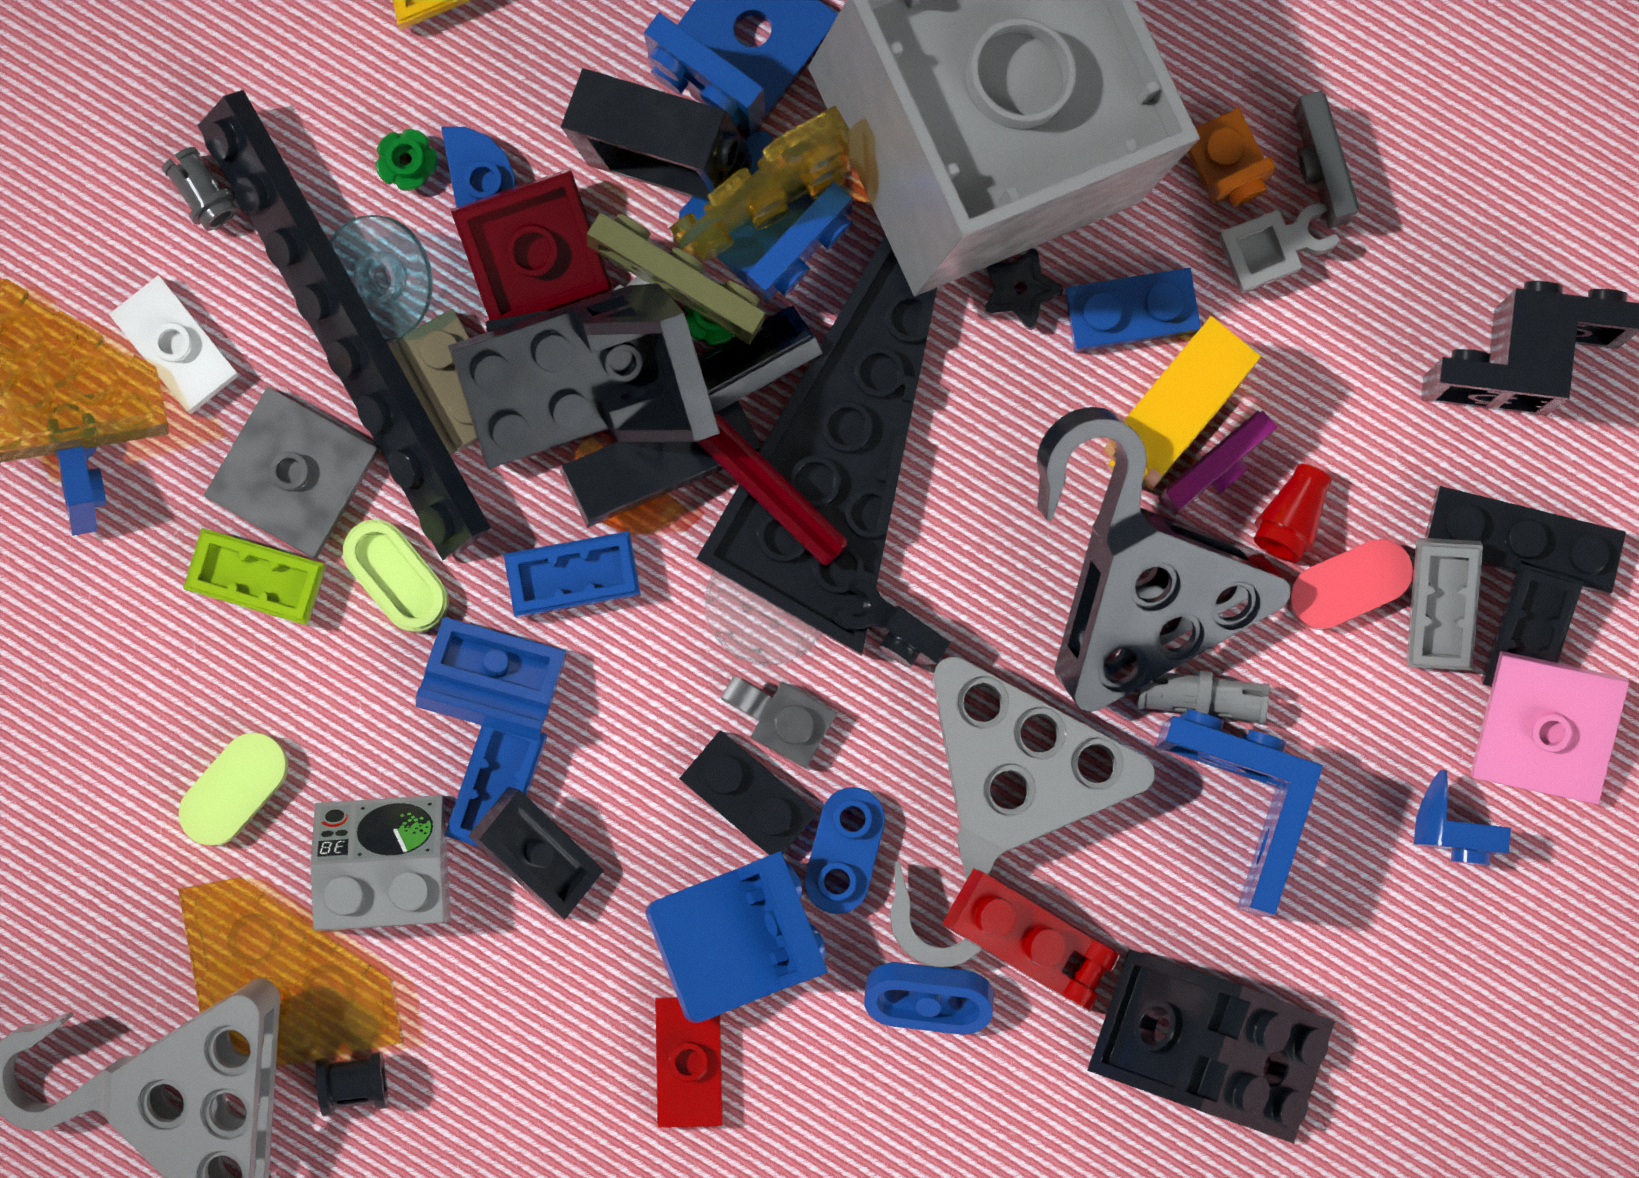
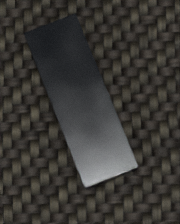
M738 400L715 413L719 414L759 452L761 445ZM616 442L562 465L560 473L588 528L719 472L724 468L697 442Z

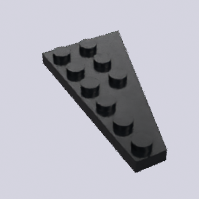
M886 235L820 346L822 354L811 361L758 452L846 538L847 545L845 549L831 563L827 565L821 564L739 484L696 558L698 563L861 657L868 627L855 630L842 628L834 622L830 613L834 608L840 607L855 617L862 612V598L848 588L851 581L863 580L876 588L937 288L914 297Z

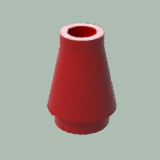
M1298 464L1292 477L1255 520V526L1258 530L1253 540L1256 545L1278 559L1293 563L1299 562L1304 552L1312 551L1326 493L1332 483L1331 477L1312 465Z

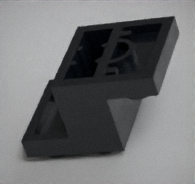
M1526 281L1524 289L1515 288L1494 309L1490 353L1470 349L1452 350L1451 358L1442 357L1423 376L1421 401L1547 416L1570 398L1575 344L1618 349L1639 333V303L1627 302L1628 294L1619 290L1590 289L1588 297L1563 294V285L1558 283Z

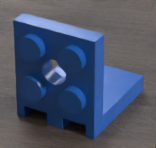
M695 0L677 25L659 12L644 31L648 59L652 68L651 74L664 86L679 95L686 89L696 101L726 110L735 127L740 128L741 133L748 138L753 132L761 128L815 56L838 13L820 0ZM758 16L767 21L771 28L768 40L757 47H748L741 44L735 37L734 31L736 25L743 18Z
M1187 709L1186 714L1181 713L1180 718L1172 716L1162 723L1155 748L1276 788L1237 906L1239 910L1260 917L1275 916L1323 765L1283 752L1286 741L1262 732L1249 730L1248 734H1242L1241 738L1221 732L1224 721L1202 712Z

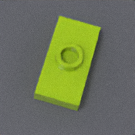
M201 528L183 589L308 626L326 565Z

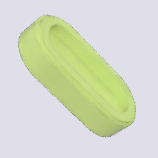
M378 519L363 521L351 529L343 544L344 562L349 571L392 623L410 633H423L438 626L448 610L449 598L447 590L442 581L404 535L391 523Z
M247 733L235 738L182 798L179 806V821L186 835L197 843L209 846L223 845L233 840L285 781L288 772V759L283 747L275 739L260 733Z

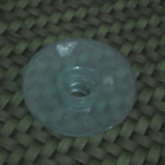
M383 215L360 216L342 225L329 242L385 341L395 340L409 334L420 324L426 315L433 291L431 265L421 242L404 224ZM386 267L391 276V284L386 278Z

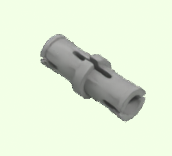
M1202 670L1199 671V676L1167 672L1139 688L1137 708L1186 713L1187 709L1217 718L1237 719L1265 725L1269 703L1267 695L1270 692V684L1213 678V672Z

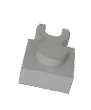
M1317 203L1306 207L1301 211L1295 223L1287 226L1278 209L1219 233L1218 238L1241 294L1300 272L1303 266L1297 254L1304 251L1311 255H1323L1336 247L1340 241L1337 234L1325 239H1316L1308 231V223L1311 220L1324 216L1328 211L1325 204Z

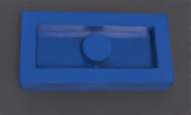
M1191 267L1069 286L1064 290L1074 353L1196 334L1201 328Z

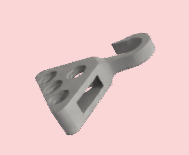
M949 657L942 660L936 666L932 676V683L959 823L956 840L966 880L973 868L991 876V869L995 860L1004 852L1143 793L1153 784L1155 770L1150 760L1145 756L962 658ZM975 687H986L994 691L1000 701L998 715L986 722L972 719L964 708L966 693ZM1042 717L1052 723L1056 730V741L1050 750L1034 752L1024 745L1021 739V727L1027 719ZM1098 747L1109 754L1113 768L1110 777L1106 781L1093 783L1083 778L1078 770V757L1084 749ZM1012 773L1022 779L1026 786V798L1021 806L1015 809H1005L993 801L990 786L992 780L997 775ZM898 861L895 862V895L890 910V922L894 937L900 947L914 960L934 967L956 966L974 957L981 948L966 939L951 947L938 948L926 944L915 934L910 921L911 903L901 864Z
M262 978L253 979L136 1055L121 1057L71 1094L53 1103L35 1101L21 1090L15 1077V1062L20 1051L28 1050L73 1017V1013L69 1012L43 1023L21 1026L0 1040V1115L6 1121L19 1128L30 1131H44L88 1111H98L164 1178H238L231 1175L225 1169L222 1156L230 1157L238 1163L242 1170V1178H269L280 1010L279 992L270 981ZM230 1030L241 1033L247 1039L250 1045V1054L242 1053L234 1047L230 1039ZM165 1084L173 1086L180 1092L184 1101V1107L174 1105L167 1098L164 1089ZM226 1093L237 1096L244 1103L246 1116L238 1115L230 1109L226 1100Z

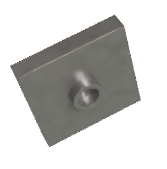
M267 386L203 496L316 560L371 467L379 450Z

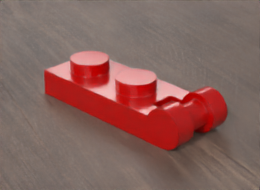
M974 868L941 924L1088 1012H1091L1100 996L1095 990L1105 972L1113 973L1121 958V955L1082 933L988 874ZM1072 952H1075L1084 959L1071 979L1061 972Z

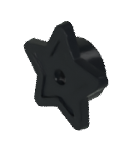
M1029 249L1014 264L999 261L985 267L994 290L984 306V313L986 315L1007 313L1015 316L1028 330L1036 328L1040 305L1063 293V287L1059 283L1041 274L1039 254L1036 249ZM1017 283H1023L1026 286V292L1018 294L1015 292L1014 286Z

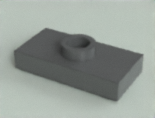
M1322 91L1301 96L1293 111L1304 147L1297 148V159L1303 180L1306 185L1315 183L1320 202L1325 204L1328 210L1324 215L1328 229L1349 224L1358 212L1359 204L1326 93L1323 94Z

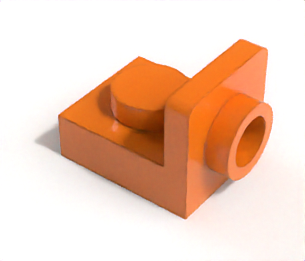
M1239 107L1195 128L1200 139L1187 154L1213 206L1230 199L1233 207H1236L1260 196L1268 190L1264 182L1271 178L1276 167L1271 157L1264 158Z

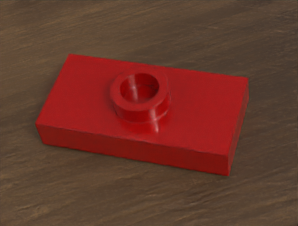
M677 997L655 998L658 1128L723 1126L721 1014L699 1023H692L685 1018Z

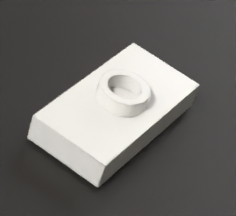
M159 275L109 314L190 415L240 376Z

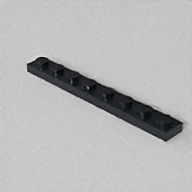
M244 89L223 96L197 125L204 137L209 153L218 161L234 190L237 203L249 216L265 245L268 258L280 271L296 300L299 313L312 328L326 353L330 368L339 376L356 406L361 423L370 431L387 461L392 478L401 486L419 518L423 533L432 541L442 561L461 553L491 528Z

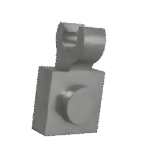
M733 676L721 697V700L759 721L750 736L751 739L804 769L807 768L837 715V712L784 682L780 683L772 698L744 680Z

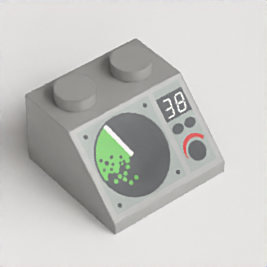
M444 795L315 803L310 863L314 930L331 931L451 923L446 836H444L446 832Z

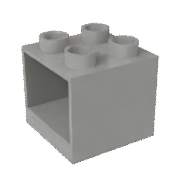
M846 0L808 66L914 297L1139 204L1200 139L1135 0Z

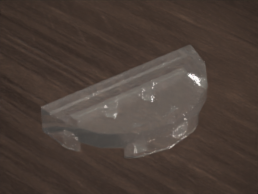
M712 570L705 591L706 619L717 642L736 659L759 667L786 664L806 655L823 636V633Z

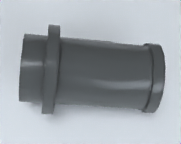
M188 147L174 154L181 163L179 165H176L169 158L163 165L162 171L171 179L192 211L189 218L194 224H202L206 231H211L224 225L237 212V208L233 204L235 195L231 189H222L201 159L196 147Z

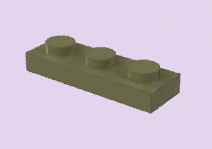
M599 213L587 233L588 247L649 284L658 283L673 299L745 343L751 344L763 325L766 314L757 308L760 299L755 294L730 280L726 282L724 287L702 274L705 269L703 263L677 247H673L670 253H667L647 241L651 233L635 220L623 214H618L615 220L605 214Z

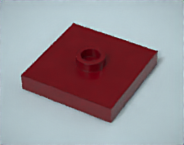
M571 168L451 209V214L489 320L543 310L550 312L613 290L601 254L587 246V233L591 225Z

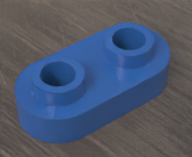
M857 787L841 789L832 794L823 806L806 871L805 887L812 903L824 912L831 914L850 912L862 903L868 892L884 828L885 816L879 800L867 790ZM849 807L859 808L865 815L864 826L855 832L847 831L840 823L841 813ZM840 869L849 876L850 885L844 893L833 894L826 889L824 879L831 870Z
M891 962L882 964L869 973L866 979L864 1006L867 1013L874 1020L887 1026L965 1035L982 1030L991 1021L994 991L987 979L972 971Z

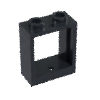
M582 68L562 121L561 129L589 166L728 208L734 190L741 191L748 180L752 157L748 154L749 149L726 110Z

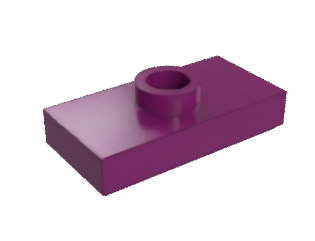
M1263 410L1261 412L1256 411L1166 487L1161 494L1162 498L1160 500L1176 516L1211 485L1221 494L1249 470L1241 460L1275 431L1277 426Z

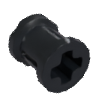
M382 1052L372 1053L369 1059L333 1064L327 1058L316 1059L317 1095L323 1117L333 1116L337 1108L374 1104L376 1109L388 1107V1084Z

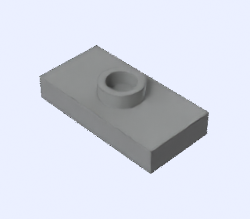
M1416 537L1406 657L1408 667L1455 670L1473 669L1483 552L1481 541Z

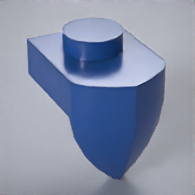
M1440 770L1430 783L1421 802L1416 817L1414 845L1452 850L1451 862L1489 866L1490 854H1508L1511 834L1510 827L1447 821L1448 777L1447 770Z

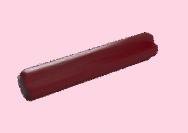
M714 413L720 434L696 442L821 564L827 565L835 560L847 545L846 538L719 414Z

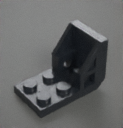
M658 283L629 285L448 345L478 444L488 469L610 429L618 442H696L720 434L685 314Z

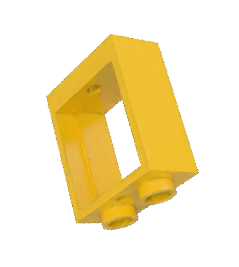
M1213 316L1208 318L1124 419L1138 434L1144 444L1147 462L1142 483L1151 491L1221 409L1262 357ZM1109 439L1103 451L1112 458L1107 466L1113 472L1117 456V445L1114 440Z

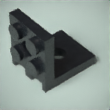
M1128 949L1087 1071L1294 1144L1300 1124L1307 1113L1308 1100L1321 1062L1327 1054L1329 1038L1335 1021L1243 985ZM1168 1013L1170 1017L1169 1031L1166 1037L1157 1043L1155 1039L1156 1026L1159 1020ZM1270 1056V1063L1266 1073L1263 1075L1264 1065L1266 1063V1060Z

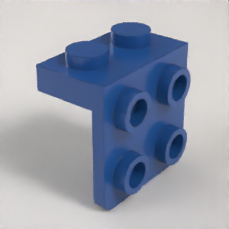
M759 130L753 132L744 141L749 149L748 154L752 157L751 170L744 188L741 191L734 190L728 208L692 197L680 210L679 220L684 229L767 304L778 291L786 296L799 284L810 269L805 262L821 245L829 250L848 231L853 224V221L848 217L852 213L853 198L835 181L827 187L769 133Z
M781 851L659 898L647 906L646 917L683 1014L688 1021L692 1023L705 1021L782 989L828 973L824 963L826 949L823 938L818 929L808 922L800 901L802 897L800 879L795 869L785 862Z

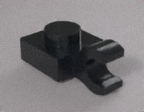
M863 580L851 581L848 588L862 598L863 610L855 617L841 607L834 608L830 616L837 625L849 630L869 627L870 631L883 639L879 648L893 660L906 667L911 668L914 663L918 665L938 663L951 642L902 607L891 605L881 597L878 590L869 582Z

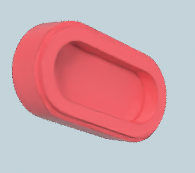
M1386 539L1371 540L1316 564L1299 574L1290 588V609L1295 618L1308 628L1315 630L1333 628L1390 603L1403 595L1412 581V561L1408 553L1399 544Z

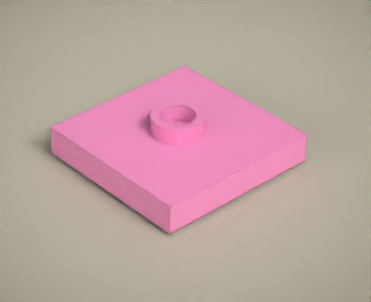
M1500 651L1472 764V777L1598 805L1629 681L1626 677Z

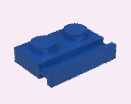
M443 617L425 668L423 681L416 694V707L539 741L563 670L566 650Z

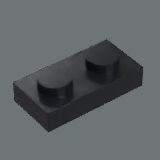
M721 730L679 778V780L768 855L779 851L783 855L818 814L817 811Z
M507 787L469 834V837L546 910L553 916L563 920L568 917L604 871L522 791L513 787Z

